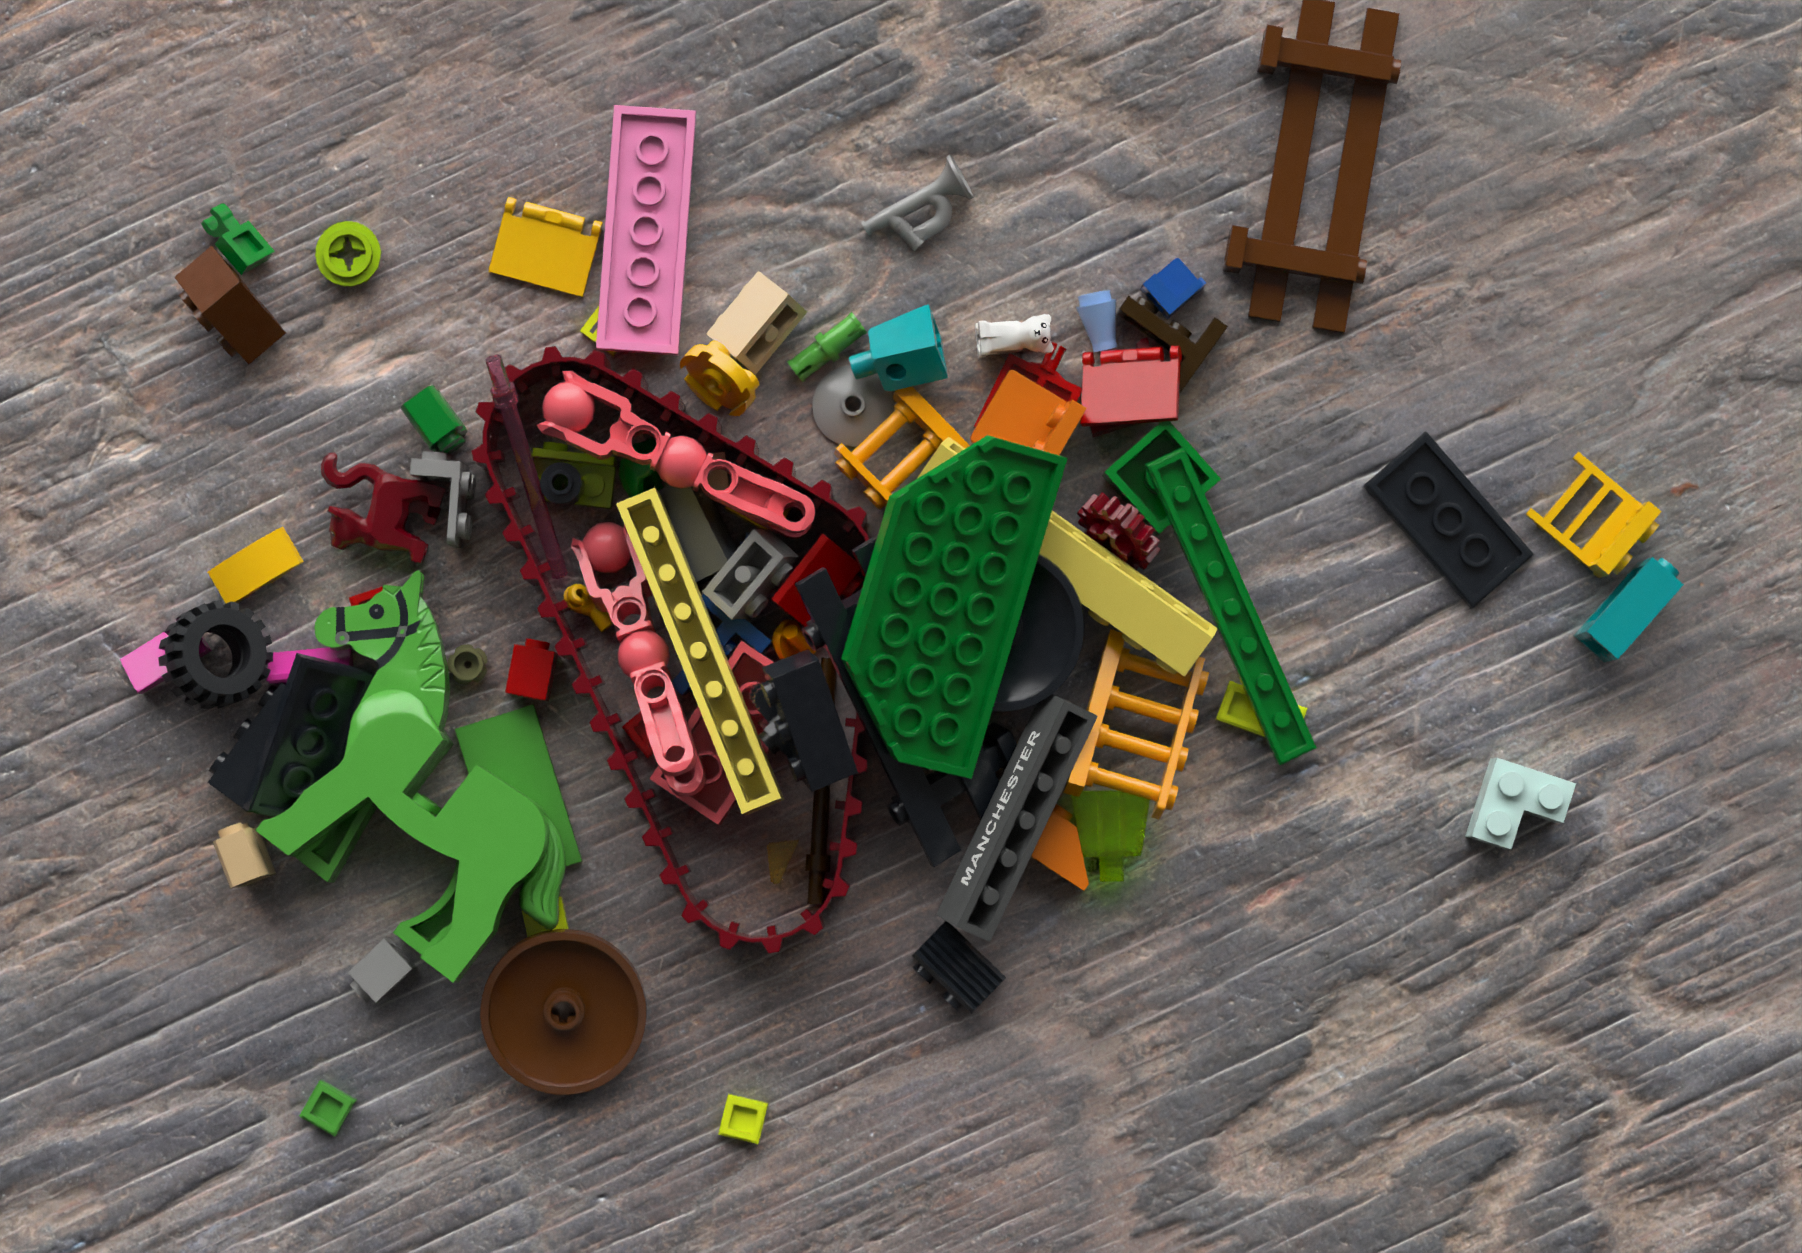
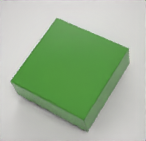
M321 1079L299 1116L335 1137L357 1099Z

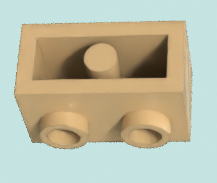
M758 271L742 288L739 295L725 312L717 318L715 324L706 335L712 340L722 343L733 358L756 375L806 315L807 311L788 293Z

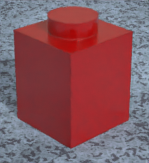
M526 638L525 646L514 644L505 693L549 702L558 658L557 652L549 651V642Z

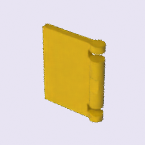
M508 197L488 272L583 297L603 222L595 220L592 225L591 236L583 235L581 233L584 228L585 217L530 202L525 203L522 218L513 216L516 208L517 199Z

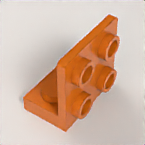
M1010 370L972 432L970 440L976 443L989 435L1060 455L1087 408L1074 400L1066 402L1015 370Z

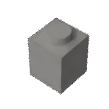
M389 937L384 938L348 972L354 979L350 986L364 1001L367 1002L372 998L377 1003L382 1001L417 967Z

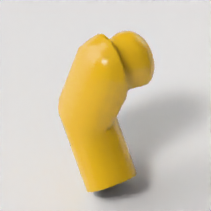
M573 584L565 590L563 596L568 601L572 611L589 616L601 632H604L613 625L608 612H600L596 609L585 585Z

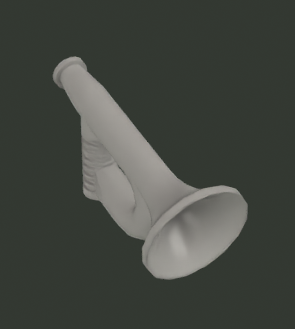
M948 155L942 173L934 182L878 212L866 222L863 220L861 223L869 236L872 235V232L889 225L915 251L925 240L940 233L949 225L952 218V205L946 195H960L968 199L974 197L954 158ZM933 205L936 209L935 216L915 228H912L904 220L905 216L921 207Z

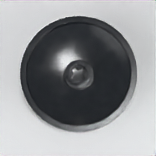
M1040 553L992 711L1019 710L1046 699L1070 676L1082 651L1085 621L1078 593L1067 575L1055 563Z

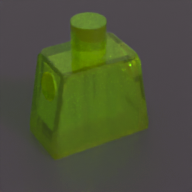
M1118 790L1082 791L1080 797L1070 795L1083 857H1099L1100 882L1124 881V857L1142 855L1150 800Z

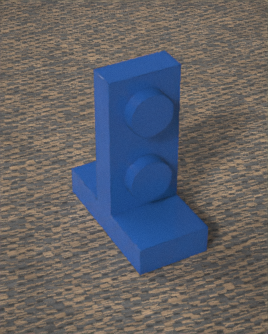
M705 594L702 595L706 608L722 621L721 625L716 629V633L727 658L737 647V644L732 641L737 634L762 655L772 645V641L746 619L729 618ZM682 669L674 678L672 684L675 690L685 696L689 690L691 692L692 690Z

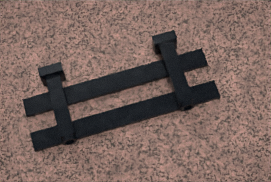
M878 534L851 550L864 578L866 577ZM822 567L795 583L798 593L811 617V620L806 622L807 626L802 629V634L814 651L823 647L830 656L896 793L891 798L893 802L887 805L891 817L899 826L906 822L911 824L930 865L936 867L961 851L940 806L966 790L981 821L999 783L995 772L1001 768L1006 769L1017 743L1010 730L995 722L988 725L972 779L936 770L925 776L922 767L893 759L841 659L861 590L841 601L826 568Z

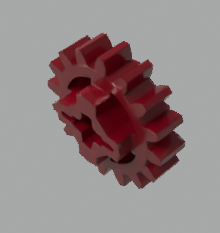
M1101 493L1099 496L1092 494L1077 512V515L1080 517L1078 524L1087 529L1084 533L1125 563H1128L1135 570L1139 567L1145 570L1161 551L1157 546L1160 543V539L1151 535L1155 531L1154 528L1143 522L1145 517L1139 514L1138 509L1129 503L1125 506L1121 505L1116 496H1113L1110 500L1105 493Z

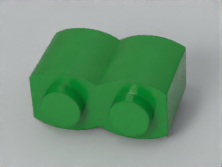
M434 385L426 387L401 406L404 415L433 452H444L449 455L466 442L463 436L468 432L467 428Z

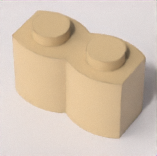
M237 823L219 830L220 838L213 841L230 889L242 888L276 874L262 835L255 831L257 828L249 827L248 823Z

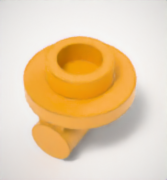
M783 620L778 628L775 629L772 644L780 659H785L807 649L813 654L816 652L806 642L801 628L795 620Z

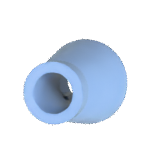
M1110 290L1078 296L1079 306L1076 309L1092 343L1093 352L1116 348V299H1111Z

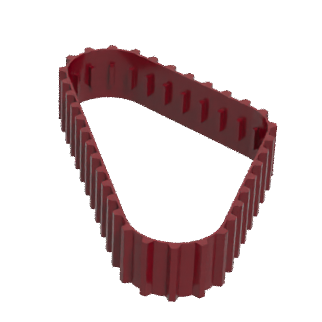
M556 346L545 347L542 361L530 364L522 370L511 364L507 365L501 370L505 384L497 392L492 402H479L475 412L485 421L483 428V444L472 450L473 461L483 470L489 471L494 483L485 493L489 504L499 512H507L511 523L502 532L506 542L516 549H524L528 557V561L520 569L523 579L533 586H541L546 599L537 607L541 618L549 623H558L563 637L554 646L558 655L566 660H575L581 673L572 683L575 693L583 697H592L598 713L589 722L593 732L609 734L616 751L607 759L608 765L613 771H626L633 789L624 800L628 808L643 809L651 827L642 836L645 846H660L668 866L659 874L663 885L677 884L687 902L681 915L687 923L702 920L708 927L719 932L720 946L729 950L742 940L746 942H762L768 953H774L782 950L785 937L794 935L802 929L816 935L825 927L821 913L829 905L832 898L848 894L850 884L841 877L844 858L856 855L858 851V843L847 838L849 817L862 814L863 802L852 797L854 776L867 773L868 761L857 755L859 735L867 734L857 712L856 719L846 718L845 727L855 728L852 756L858 773L848 777L846 801H835V809L844 810L840 843L830 842L829 850L839 851V858L834 881L825 878L822 885L831 889L824 904L814 915L806 908L800 913L806 922L795 929L779 934L777 933L776 925L767 926L768 935L754 936L738 932L741 923L731 921L728 928L716 922L704 911L710 906L709 902L703 899L698 903L687 884L684 875L692 871L688 864L679 866L667 840V837L673 835L674 832L671 826L662 829L649 801L657 797L652 788L647 791L644 790L632 763L640 759L637 751L627 752L615 726L623 722L622 718L618 713L610 715L598 687L605 685V681L600 675L593 678L581 652L582 649L589 646L583 637L575 639L564 615V612L571 610V607L565 599L558 602L546 576L553 573L554 570L548 562L541 564L530 541L531 537L537 535L535 528L531 524L524 527L513 503V500L520 498L518 491L514 487L507 489L503 482L498 463L505 462V456L500 450L497 451V440L501 425L507 427L510 420L506 413L511 404L521 394L525 397L531 393L529 387L551 376L556 381L564 380L562 371L589 374V379L593 383L600 384L601 379L604 378L623 388L625 392L622 396L626 397L630 403L633 404L636 397L662 411L663 413L660 418L667 425L670 426L673 419L698 432L700 436L697 440L706 448L710 441H713L737 455L736 465L745 468L749 462L776 478L774 481L786 484L813 500L815 512L818 513L823 506L839 515L846 521L842 526L845 533L849 535L855 529L863 542L869 540L864 530L868 522L867 513L860 506L846 510L839 503L833 501L832 486L824 480L810 487L796 479L794 463L784 457L775 465L760 458L756 440L748 435L736 443L722 435V426L714 415L708 413L698 421L685 413V404L680 395L670 391L662 398H658L648 392L649 384L645 377L634 368L624 376L612 371L611 364L603 352L594 349L585 359L563 357Z

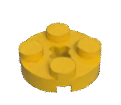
M712 340L708 345H694L681 359L680 369L686 366L689 373L684 378L687 385L699 399L711 408L718 411L723 405L726 408L732 409L728 415L740 416L754 402L756 398L755 390L760 385L759 380L749 370L742 369L730 357L728 349L722 343Z

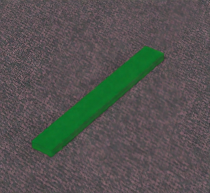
M1179 448L1145 464L1276 763L1282 765L1316 749L1317 747L1185 448Z

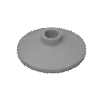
M851 365L839 367L828 373L818 384L812 402L814 419L821 432L831 441L837 444L842 443L848 447H857L894 412L892 392L883 389L878 374L856 380ZM850 397H856L860 400L861 407L855 412L848 411L845 407L846 400Z

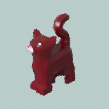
M335 452L328 453L323 458L321 464V475L327 484L336 489L351 488L364 479L373 484L372 500L367 517L363 518L351 509L329 506L327 512L332 515L329 527L331 546L338 550H344L350 545L362 543L377 550L404 551L410 554L412 562L421 565L429 545L422 541L420 537L404 530L409 513H418L423 516L424 522L436 525L446 489L423 480L403 479L383 471L374 464L359 463L345 473H341L337 470V454Z

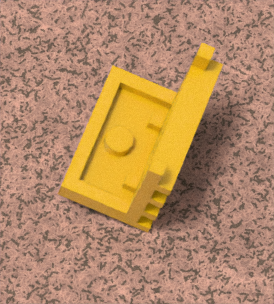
M1578 451L1572 459L1584 468L1544 517L1532 508L1525 515L1537 524L1536 526L1539 529L1544 530L1555 539L1557 544L1561 547L1563 546L1574 555L1576 560L1592 570L1593 574L1598 578L1609 575L1611 571L1618 575L1632 559L1633 556L1628 551L1636 541L1639 540L1645 543L1656 531L1659 524L1654 520L1662 511L1650 501L1643 504L1638 502ZM1590 475L1594 476L1603 485L1561 533L1550 523ZM1608 492H1613L1621 499V502L1580 549L1569 539Z

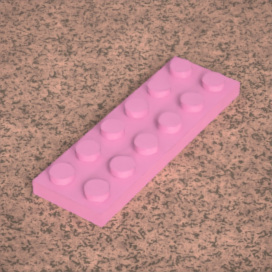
M614 105L596 339L597 350L679 356L696 111Z

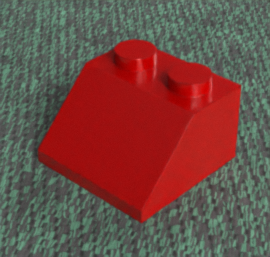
M823 533L771 599L777 607L804 628L807 626L806 622L811 620V617L798 593L795 583L824 567L839 597L841 598L844 595L848 598L855 593L864 581L859 576L861 570L857 562Z

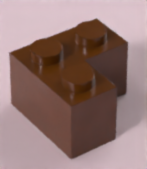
M210 246L175 276V279L184 289L179 294V297L208 332L215 328L221 334L216 340L231 357L238 353L250 364L286 334L274 316L250 291L235 270L213 246Z

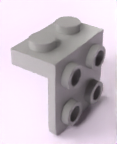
M424 451L422 452V459L411 458L410 475L423 481L451 482L447 545L454 548H463L464 540H471L473 517L466 513L467 499H474L476 476L471 475V472H469L470 467L464 463L451 461L452 457L447 456V453Z

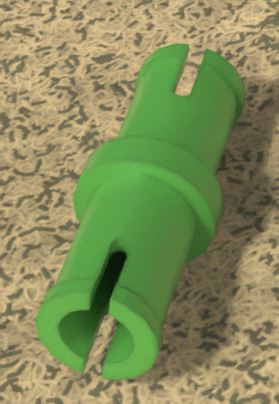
M851 312L824 335L819 332L814 336L816 341L794 358L789 359L787 363L795 374L798 375L799 379L804 382L830 360L836 362L840 358L839 353L868 332Z

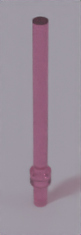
M491 355L485 359L493 385L490 390L495 407L501 411L547 562L551 564L554 570L551 576L553 579H561L568 572L548 506L540 488V480L517 409L518 394L514 383L509 382L501 355Z

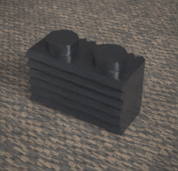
M944 921L912 954L917 960L913 966L915 971L929 984L935 979L947 989L942 997L959 1013L966 1008L972 1014L1006 979L983 954L947 921Z

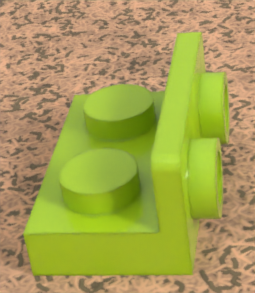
M544 442L543 449L533 448L532 456L534 461L529 494L530 500L550 502L541 491V475L551 464L564 462L575 467L584 479V493L580 500L573 505L612 509L617 468L615 457L599 460L585 452H567V444ZM563 475L557 477L553 483L554 488L559 491L564 490L568 486V478Z

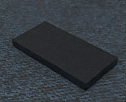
M1426 431L1363 485L1470 609L1474 608L1534 555Z
M296 653L243 807L248 812L271 817L282 814L297 801L304 790L341 763L345 755L352 717L375 674L370 670Z

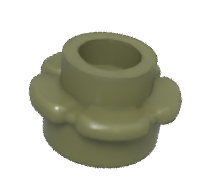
M470 644L460 645L455 649V653L448 658V671L453 673V678L456 682L469 685L472 681L479 682L485 677L487 673L485 664H487L488 659L482 649H475ZM470 661L472 663L471 668H465L464 663Z

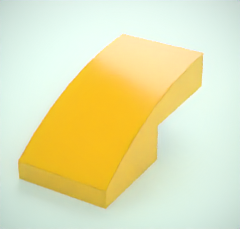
M281 527L209 570L208 574L225 603L230 601L239 603L264 585L275 582L304 561L284 527Z

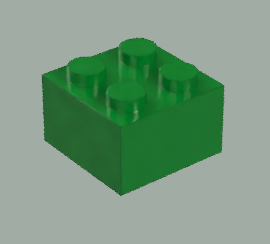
M1170 421L1160 422L1102 475L1126 504L1129 503L1139 510V514L1145 517L1143 522L1154 528L1153 534L1156 537L1171 524L1145 464L1179 448H1185L1204 494L1221 480Z

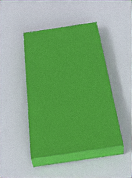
M535 705L526 706L456 728L455 732L468 774L475 765H479L538 803L545 810L562 839L566 866L582 862Z

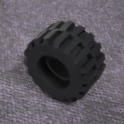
M222 600L212 601L182 613L175 618L176 622L167 627L165 633L168 637L162 639L159 645V649L165 650V655L158 657L159 666H166L168 673L163 674L162 677L165 683L170 681L174 683L175 687L171 691L176 697L184 694L186 695L184 702L191 706L200 703L201 709H212L214 707L219 709L250 697L249 694L257 692L262 687L260 681L268 678L271 671L265 667V664L273 662V653L266 650V646L272 644L270 635L264 637L261 632L266 627L262 620L254 622L251 619L254 612L246 608L239 611L238 603L230 601L223 605ZM205 632L220 636L231 650L232 667L226 678L211 674L200 660L199 644Z

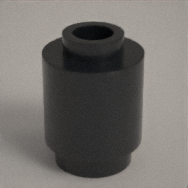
M558 462L551 464L544 470L540 479L542 493L550 502L557 506H571L578 502L584 493L585 484L582 475L575 467L568 463ZM561 475L568 478V486L564 490H556L553 486L555 479Z

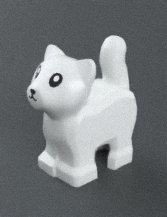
M1047 314L1033 316L1022 323L1018 321L994 323L978 321L975 324L978 358H984L988 355L1021 352L1023 348L1034 352L1051 353L1054 350L1051 343V316Z

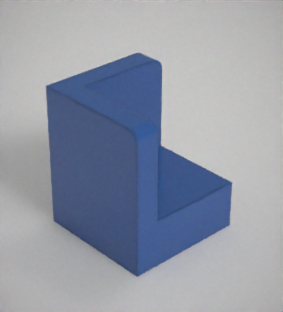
M1175 258L1157 275L1153 274L1145 281L1140 290L1168 320L1205 287L1206 282L1202 277L1197 279L1179 258Z

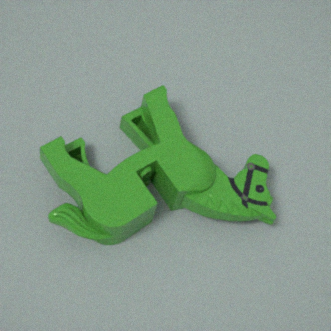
M417 570L403 587L383 585V590L377 593L369 602L356 606L331 607L324 610L316 619L314 627L315 636L321 644L336 651H343L353 647L359 654L377 661L378 669L352 717L345 755L341 763L304 790L288 810L276 817L263 820L255 831L286 855L297 858L329 883L336 881L377 807L391 821L416 840L439 853L456 859L457 863L453 877L441 898L425 912L401 922L393 933L419 952L421 959L452 983H459L498 932L505 906L516 888L521 886L519 905L522 911L545 929L552 930L556 928L559 919V896L566 869L565 851L562 839L545 810L534 800L479 765H475L443 808L424 794L421 795L417 792L454 745L444 729L448 717L450 697L449 671L444 645L432 611L423 599L424 574Z

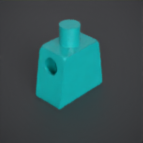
M929 304L872 327L868 331L870 350L849 357L851 369L856 380L878 374L885 391H894L948 378L942 337Z

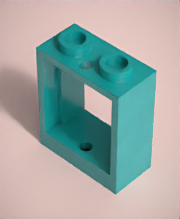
M1651 557L1638 562L1573 636L1604 663L1619 659L1684 585L1676 578L1680 574L1679 571L1664 558H1660L1657 561Z

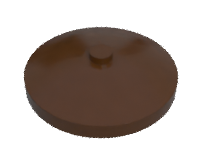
M554 929L528 936L512 946L502 955L490 972L480 1005L483 1036L489 1051L500 1067L521 1084L537 1091L556 1095L587 1092L615 1078L626 1068L636 1054L644 1035L647 1018L644 987L635 967L617 947L605 939L592 933L574 929Z

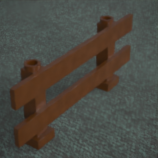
M1302 0L1296 39L1282 37L1283 27L1267 24L1263 33L1257 72L1273 75L1277 66L1290 68L1261 240L1248 238L1249 228L1232 225L1228 236L1223 271L1239 274L1242 265L1256 267L1248 317L1276 322L1281 321L1289 273L1320 278L1312 328L1345 333L1353 284H1363L1366 273L1367 260L1360 259L1358 254L1388 83L1397 84L1401 69V60L1394 59V56H1392L1400 13L1367 8L1360 50L1328 45L1335 2ZM1323 74L1355 80L1326 249L1323 251L1294 246L1322 77Z

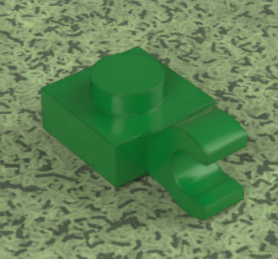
M224 203L210 210L212 216L201 223L204 230L210 236L220 237L215 245L240 275L268 261L275 252L250 221L240 225L233 216L232 211Z

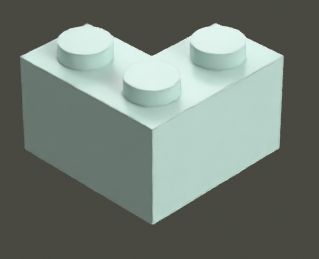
M1490 758L1465 837L1502 849H1512L1523 812L1554 823H1564L1576 783L1500 758Z

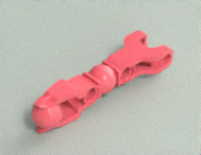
M562 371L565 382L555 385L545 395L542 410L546 421L536 425L542 434L563 440L567 444L599 460L608 459L614 454L638 464H650V469L657 471L661 479L668 485L676 488L693 486L692 490L696 492L700 487L710 499L786 538L798 539L810 530L815 516V507L811 499L806 495L723 459L713 460L714 454L708 453L707 455L702 444L694 438L687 436L671 437V434L668 432L662 436L655 426L632 413L631 404L626 397L595 383H590L573 371ZM594 399L621 412L618 422L610 427V438L605 444H600L578 434V432L587 428L593 420L596 410ZM640 434L651 435L656 441L655 449L649 454L636 452L632 447V442L636 436ZM719 469L726 471L732 481L728 488L720 491L710 487L707 480L711 472ZM788 508L797 509L801 512L803 518L798 522H790L784 517L783 512Z
M613 522L598 523L588 529L583 541L572 538L571 548L579 561L587 591L596 609L600 612H608L617 631L616 636L620 643L618 664L623 673L631 678L634 685L635 694L656 762L664 773L666 781L674 794L681 797L693 796L705 786L706 774L679 697L671 682L672 677L667 668L670 659L669 646L664 638L656 633L653 626L647 599L653 593L625 524L622 527ZM632 557L637 575L630 580V586L621 585L612 593L609 589H600L594 570L604 574L616 573L626 567ZM631 614L641 615L636 623L632 625L623 624L627 616ZM654 687H665L664 693L658 698H647L648 692ZM693 768L695 769L694 777L690 782L680 783L676 780L675 776L682 775Z

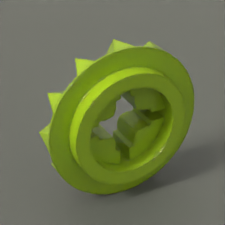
M344 221L330 226L323 232L316 245L315 257L319 270L329 281L336 285L353 287L368 282L375 271L379 269L382 251L377 237L368 227L358 222ZM348 237L354 250L361 251V253L366 252V254H361L360 257L353 258L351 271H349V267L344 259L332 257V255H338L339 252L345 251L346 238Z

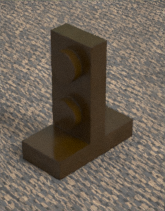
M1128 295L1117 312L1119 316L1169 352L1171 346L1181 347L1180 394L1228 326L1214 317L1198 341L1194 343L1189 339L1192 333L1183 325L1174 320L1170 324L1166 323L1156 315L1159 311L1158 308L1141 296L1134 300Z

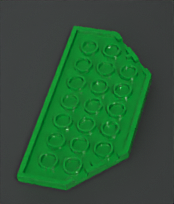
M987 435L889 496L841 659L893 759L972 779L1068 458Z

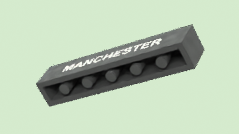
M1053 694L1036 704L936 913L937 916L959 929L986 941H991L1098 717L1097 715Z

